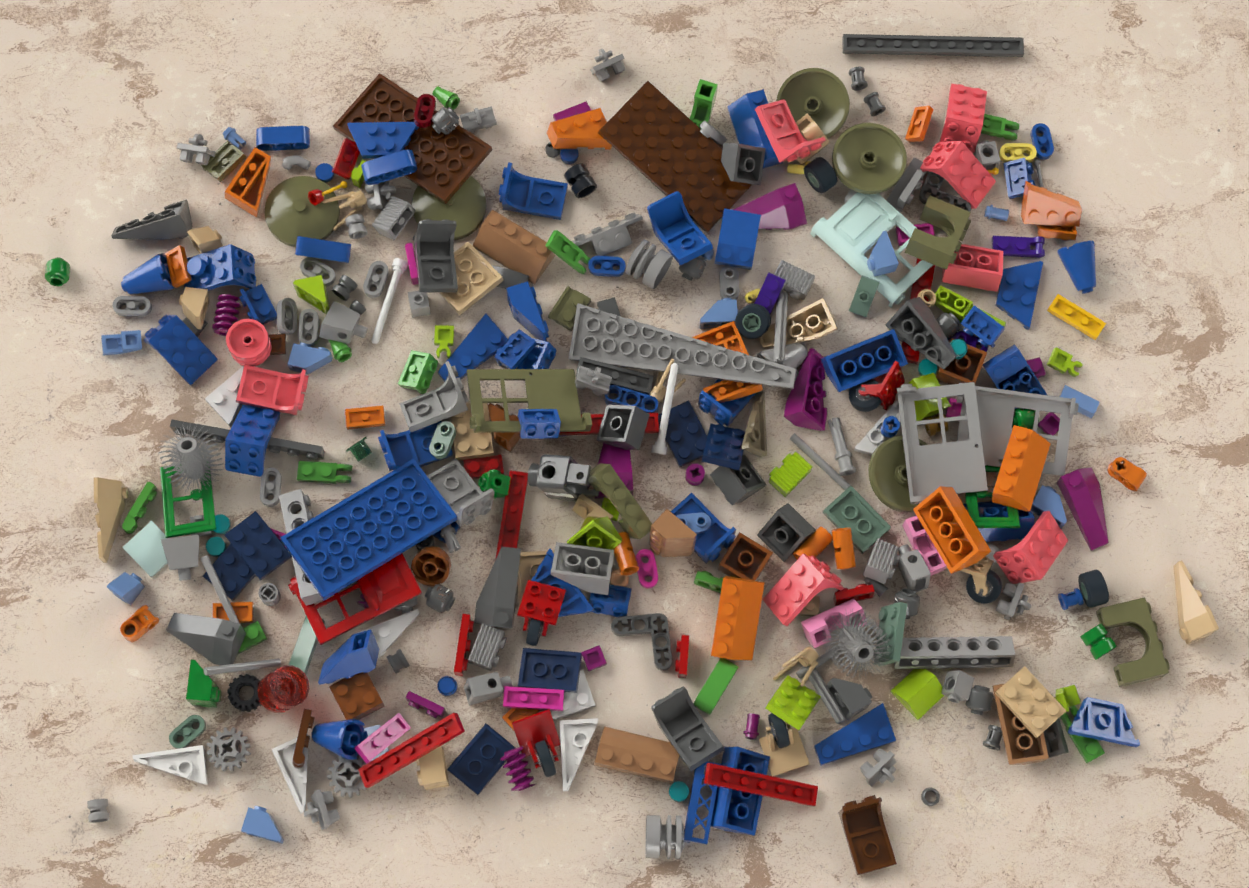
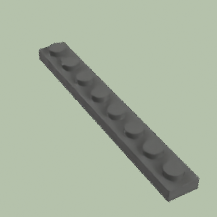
M173 419L170 424V428L176 435L181 434L182 436L183 434L185 436L184 431L187 434L188 426L189 435H192L191 430L194 432L193 437L196 436V433L198 437L201 436L200 439L213 434L207 438H216V440L212 441L223 443L230 431L229 429ZM273 437L270 438L267 449L270 452L280 453V451H284L291 456H299L301 454L306 455V458L312 460L323 458L325 453L322 446Z

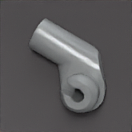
M299 155L287 156L283 159L284 162L282 163L283 168L287 170L291 169L292 165H298L308 170L311 165L310 161Z

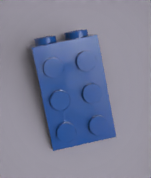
M508 162V166L503 169V184H500L499 202L502 203L503 210L561 220L568 183L525 176L515 171L513 164Z
M679 191L648 205L647 211L655 236L673 255L679 265L687 263L713 249L712 243L689 216Z
M232 244L193 256L203 259L206 268L202 275H191L192 280L184 284V290L185 287L208 289L209 291L227 285H239L251 289L256 287L254 256Z
M165 315L158 321L159 326L156 328L152 327L144 334L146 338L143 341L152 346L189 385H192L218 358L177 315Z
M717 379L715 383L721 382L723 380ZM701 391L698 405H700L699 408L703 412L713 415L717 423L728 427L756 393L719 403L716 401L717 398L711 393L707 394L705 391Z
M252 405L242 406L225 439V469L227 471L258 477L263 475L266 449L280 419L279 411L258 408Z
M442 421L414 432L407 430L397 434H386L384 430H381V436L378 439L383 454L387 453L384 457L389 471L397 469L412 459H415L418 465L423 467L452 457V449L448 456L443 459H436L429 450L435 430ZM438 445L436 450L440 449L441 445Z
M693 493L689 494L671 511L675 516L702 512L710 517L711 526L709 530L705 533L697 534L694 552L706 564L710 560L714 562L720 556V551L724 547L728 549L736 537V529L734 527L729 529L723 525ZM703 519L697 521L701 525L705 523Z

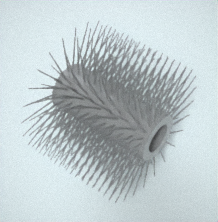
M187 426V435L184 431L185 438L184 436L181 438L180 434V437H176L180 440L178 444L172 442L171 444H174V446L168 447L173 448L172 451L166 450L159 453L171 452V454L164 457L172 458L163 461L162 464L166 462L173 463L163 468L173 466L175 468L171 471L177 472L167 478L180 474L175 480L181 477L184 480L187 476V480L189 479L188 486H190V483L192 484L193 479L194 487V480L196 479L197 486L199 487L198 479L199 482L201 479L205 480L204 475L212 479V477L206 474L214 475V473H210L208 470H222L211 469L206 465L217 467L224 463L210 464L216 461L211 460L212 457L221 454L209 455L212 451L219 450V448L207 449L211 446H216L218 443L206 445L210 441L203 442L213 434L207 435L200 441L201 436H197V439H195L196 436L192 438L190 435L189 437Z
M850 616L849 622H846L845 625V621H840L843 625L842 629L839 627L837 628L839 630L836 632L832 628L834 633L823 635L833 636L824 638L828 639L827 641L839 639L834 643H827L828 653H830L829 658L832 657L833 661L834 656L838 668L843 667L847 663L848 666L844 669H849L847 667H851V663L854 661L853 666L857 664L856 670L859 667L860 671L862 670L863 672V667H866V665L867 667L869 665L872 667L868 662L870 659L872 661L875 660L872 658L873 656L890 653L874 652L885 648L873 649L876 646L884 645L883 637H886L885 635L882 636L883 630L880 631L879 629L878 632L879 626L877 625L876 627L877 622L875 624L867 622L870 616L865 617L867 619L863 618L864 621L861 620L862 616L861 618L858 617V622L853 617L852 625V616Z

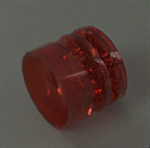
M284 665L263 677L257 689L258 698L268 711L283 713L301 704L307 698L309 693L308 678L300 668L293 665Z

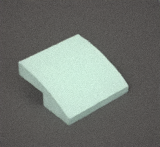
M153 521L149 522L122 547L151 578L167 564L161 539H168L165 538V534Z

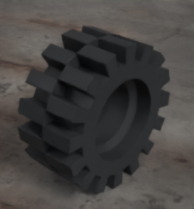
M241 674L239 678L236 679L235 677L233 683L230 682L229 684L230 688L227 690L229 694L228 699L240 711L251 712L252 709L256 710L257 706L262 705V700H265L264 686L253 675L245 674L243 676ZM244 686H251L254 689V695L249 700H242L239 697V691Z

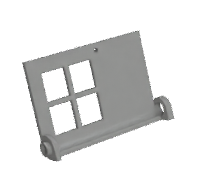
M975 382L919 389L912 387V384H903L901 388H897L910 504H920L940 486L953 487L957 494L988 491ZM964 395L967 415L944 418L941 398ZM937 398L940 418L916 421L914 401ZM967 420L970 440L946 442L944 422ZM940 423L943 443L919 446L917 425Z
M975 386L985 465L1001 467L1012 432L1014 408L1036 410L1033 430L1036 433L1040 411L1061 414L1058 436L1039 435L1045 439L1057 440L1054 463L1045 462L1042 473L1065 475L1073 415H1077L1079 403H1075L1076 398L1070 399ZM964 395L957 396V403H962L960 416L967 415ZM960 420L957 441L970 440L968 421Z

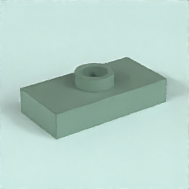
M862 275L849 311L867 317L880 281Z

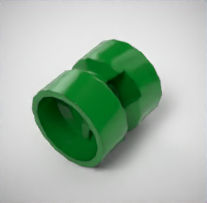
M1102 623L1080 636L1086 646H1091L1090 651L1095 660L1117 647L1111 637H1106L1108 632Z

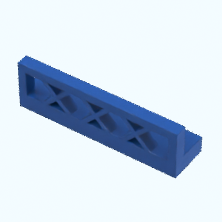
M707 761L695 769L684 827V842H696L706 845L708 843L717 786L712 787V785L701 784L702 779H705L703 774L704 767L707 766V763L713 762ZM708 785L712 790V795L704 800L700 790ZM704 804L709 812L708 816L701 820L696 812L697 808ZM698 825H701L705 831L704 839L692 837L693 829Z

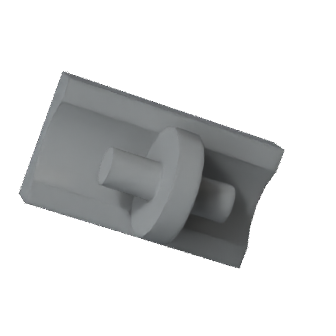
M600 49V56L595 57V61L597 63L603 61V63L590 69L592 74H596L601 82L610 77L606 69L612 66L615 75L623 72L625 67L622 60L625 58L623 54L608 59V57L613 56L612 51L605 52L604 49Z
M492 106L480 110L475 108L472 112L460 115L463 128L470 133L497 125Z
M195 134L193 138H189L190 144H177V149L181 150L180 160L183 162L192 163L193 155L196 154L195 162L207 165L209 158L215 157V151L204 147L207 146V140H204L201 134Z
M389 181L375 185H367L365 183L366 191L369 194L374 193V197L367 199L368 207L372 210L381 209L383 211L388 202L387 200H390L391 195L396 193V188L390 186Z
M579 366L575 379L576 388L583 390L587 387L592 389L595 395H607L612 377L600 373L601 368L596 367L594 371Z
M1005 584L1002 594L1011 597L1010 603L1000 599L996 611L1005 615L1004 619L1010 621L1016 607H1018L1017 614L1020 615L1023 614L1024 610H1030L1031 604L1027 602V595H1023L1022 599L1019 600L1024 584Z
M879 748L873 755L878 763L873 767L867 761L860 767L867 783L871 787L878 780L882 784L886 780L890 782L895 780L892 774L896 771V768L893 766L896 760L894 758L895 755L891 751L887 753Z
M321 789L314 791V794L311 795L312 802L307 803L308 811L303 814L304 817L311 816L313 823L319 820L321 830H324L332 823L338 821L340 816L337 809L327 811L326 805L334 801L331 791L321 792Z

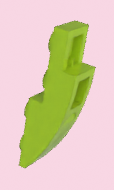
M941 285L935 293V305L944 313L949 314L951 312L960 323L973 307L972 301ZM983 311L984 313H986L988 316H990L991 318H993L995 321H997V322H998L999 324H1001L1002 326H1004V327L1006 326V322H1004V321L998 319L997 317H995V316H993V315H991V314H989V313Z

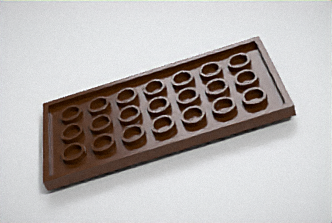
M379 73L338 119L333 128L346 138L354 141L348 128V123L414 122V112L418 98ZM432 122L428 127H419L418 130H415L411 135V141L404 148V150L413 151L417 170L414 173L404 177L447 204L490 154L492 147L460 125L448 135L442 132L438 134L432 127L434 124Z
M647 81L599 130L598 134L666 196L679 191L691 219L708 233L723 217L724 209H730L753 184L731 181L721 162L723 149L710 137H705L700 132L701 129L654 85Z

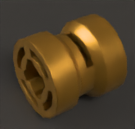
M937 414V416L934 418L927 417L924 418V420L939 419L940 417L939 414ZM944 422L945 432L949 430L948 422ZM940 423L924 425L929 436H934L937 432H941Z

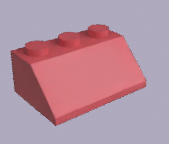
M961 244L954 263H949L947 270L943 269L942 282L997 292L1003 275V251Z

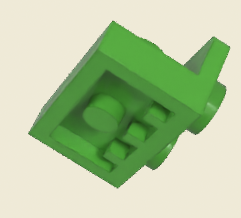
M411 350L398 385L403 388L417 390L420 394H425L437 369L438 360L430 353Z

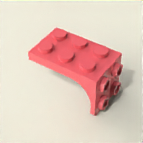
M951 83L945 122L939 142L962 141L972 153L975 152L983 126L987 91Z
M785 99L755 108L779 162L787 160L789 163L798 157L803 159L811 154L810 151L821 148V144L826 141L825 137L807 141L801 135Z
M962 141L938 142L933 147L930 155L923 160V164L920 167L923 172H933L947 180L963 200L970 203L971 209L978 207L996 182Z
M244 365L236 402L297 416V411L302 410L305 396L302 392L306 393L309 376L305 375L306 370L302 369L300 374H286Z
M1044 511L1022 541L1009 549L995 552L993 557L1012 584L1041 580L1068 542V539L1050 511Z
M802 554L762 600L781 623L788 626L816 594L827 588H836L842 591L844 587L840 584L842 580L836 574L830 572L831 568L824 561L820 563L816 557Z

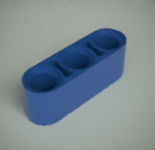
M277 126L256 129V148L261 151L303 150L310 147V129L307 126Z
M402 150L366 161L361 165L367 185L379 184L412 174L417 170L412 150Z
M297 236L295 255L349 263L351 244Z
M616 385L609 386V392L607 395L605 394V403L607 405L637 406L647 413L658 412V400L653 396ZM611 393H615L618 395V397L616 399H610L608 395H610ZM628 399H635L636 403L631 405L626 401ZM652 404L655 408L648 410L645 408V405Z

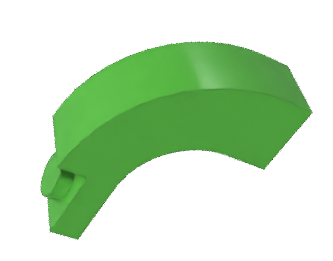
M702 79L699 80L694 95V105L690 120L700 129H702L700 124L704 120L708 123L710 121L718 84Z

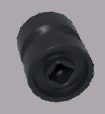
M583 163L572 166L564 174V178L572 186L571 189L576 198L586 197L597 188V184L589 176V171Z

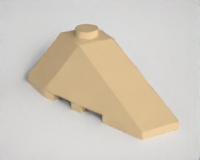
M824 298L787 316L786 345L819 339L838 330L837 322ZM775 323L770 325L768 331L759 337L763 349L774 347Z
M94 477V503H97V508L99 509V513L95 515L97 526L101 530L97 532L99 559L103 563H107L129 492L128 487H125L122 481Z
M1181 560L1173 566L1180 628L1179 634L1186 641V644L1210 636L1219 627L1209 606L1203 605L1200 590L1193 588V578Z

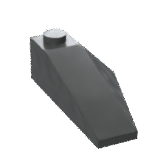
M187 199L165 206V210L158 214L151 212L141 221L135 219L116 227L111 235L112 239H183L187 237V232L192 229Z
M920 297L907 300L885 324L889 330H895L899 341L907 343L914 351L921 352L928 360L942 369H946L957 357L932 311Z
M501 547L476 602L474 623L493 627L513 628L521 548Z
M181 613L173 614L166 629L167 632L193 648L197 653L203 655L208 661L219 666L234 663L246 635L245 630L239 623L219 618Z

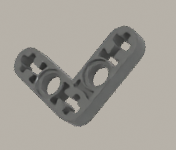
M933 172L928 173L919 194L921 203L926 204L928 198H925V194L929 192L931 193L930 196L936 198L937 195L940 200L948 199L950 204L956 203L955 206L960 208L963 206L965 207L964 210L971 211L969 202L940 190L944 180L943 177ZM936 176L940 182L934 184L930 181V177Z
M664 614L625 616L613 620L611 629L617 636L651 633L655 667L660 671H666L671 667L672 653L667 617ZM657 618H660L662 622L664 621L661 630L662 632L666 631V633L654 634V632H658L657 624L653 623L656 622ZM631 620L632 631H628L629 627H624L622 631H619L614 626H617L618 622H621L622 625H628V621ZM636 620L645 622V627L642 630L634 627ZM658 637L666 639L667 644L664 647L656 645L655 641ZM668 650V653L664 652V657L669 662H666V666H662L661 663H658L661 660V652Z

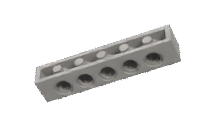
M302 489L279 495L287 533L314 518L312 511L309 512L308 506H311L308 494L305 495ZM292 557L300 597L304 604L307 606L323 601Z
M1012 636L903 637L900 662L894 663V668L1013 667L1015 650Z

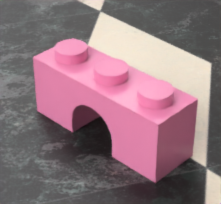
M913 516L906 519L902 526L913 550H919L931 576L944 571L947 566L918 517Z
M853 598L806 619L801 624L806 639L816 648L830 642L824 638L831 636L823 635H829L832 632L830 630H832L834 623L838 626L837 628H841V626L843 628L840 621L846 618L844 625L846 622H849L850 616H852L851 625L853 617L854 619L856 618L857 622L859 621L858 617L861 618L862 616V621H864L863 618H866L865 615L863 616V608Z

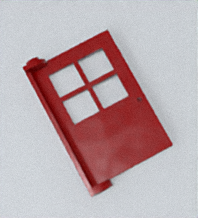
M403 553L357 580V584L340 593H335L334 596L316 605L314 603L307 606L304 604L300 597L296 576L291 578V583L288 584L292 594L297 595L320 645L422 594ZM360 588L369 607L349 617L340 597ZM337 600L346 619L326 629L317 609Z

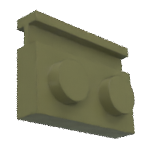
M227 140L216 151L215 157H210L208 164L201 166L211 176L222 182L247 157Z
M567 286L549 313L548 318L572 331L577 303L588 306L591 298Z

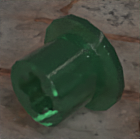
M364 437L346 450V452L351 451L358 462L372 453L365 442L367 437Z

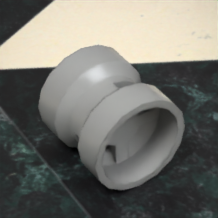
M353 214L345 219L346 225L349 227L348 233L351 239H359L367 235V229L363 225L365 221L362 214Z
M266 583L260 587L258 594L265 605L275 606L279 603L281 594L274 584Z
M108 799L87 801L88 809H90L88 816L90 823L109 820V813L106 809Z

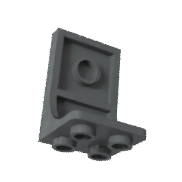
M430 219L419 221L414 238L419 292H457L458 284L454 258L456 221H432Z
M684 686L675 689L671 694L652 705L651 709L659 728L690 771H693L725 750L697 711Z

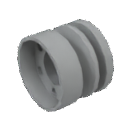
M644 239L632 253L625 273L630 276L634 273L633 278L635 279L644 274L642 283L655 289L668 271L673 255L663 249L655 255L656 245L652 244L650 246V242Z
M647 815L646 858H659L661 849H665L666 857L670 859L671 849H674L675 859H680L684 848V827L681 816H676L675 825H671V815H668L666 825H662L660 815Z

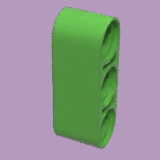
M720 658L695 699L694 706L710 715L739 666L725 658Z

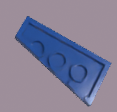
M485 314L447 361H449L451 366L455 365L458 377L463 379L467 376V369L479 367L495 355L497 350L508 342V339L491 318ZM445 363L438 371L439 376L444 382L448 377V369Z
M880 704L816 744L814 748L820 765L896 742L884 704Z

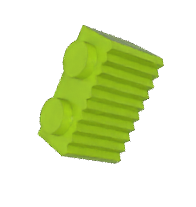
M794 452L792 455L789 453L782 460L784 464L780 468L775 467L769 474L771 476L769 483L784 497L813 468L797 452Z

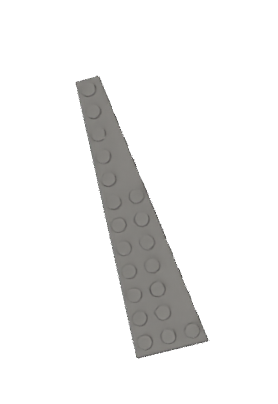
M577 303L569 360L579 361L580 357L614 366L665 372L670 360L674 359V363L678 364L677 374L794 389L797 371L795 368L766 361Z

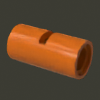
M820 526L793 553V556L796 560L802 554L809 557H817L833 541L832 535Z
M851 528L831 530L837 569L856 567Z
M620 532L619 535L622 538V542L613 549L620 574L623 576L632 575L639 570V566L633 552L629 534L627 532Z

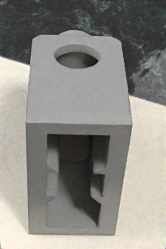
M334 301L321 324L319 337L348 344L354 335L365 338L368 328L359 325L361 316L359 313Z
M199 535L161 539L169 569H178L179 581L190 580V568L198 567Z
M908 544L899 547L898 551L901 556L898 567L907 589H912L916 592L927 589L931 573L919 550L911 551Z
M498 672L468 678L464 685L468 704L473 705L500 697L504 686L512 687L510 676L500 678Z

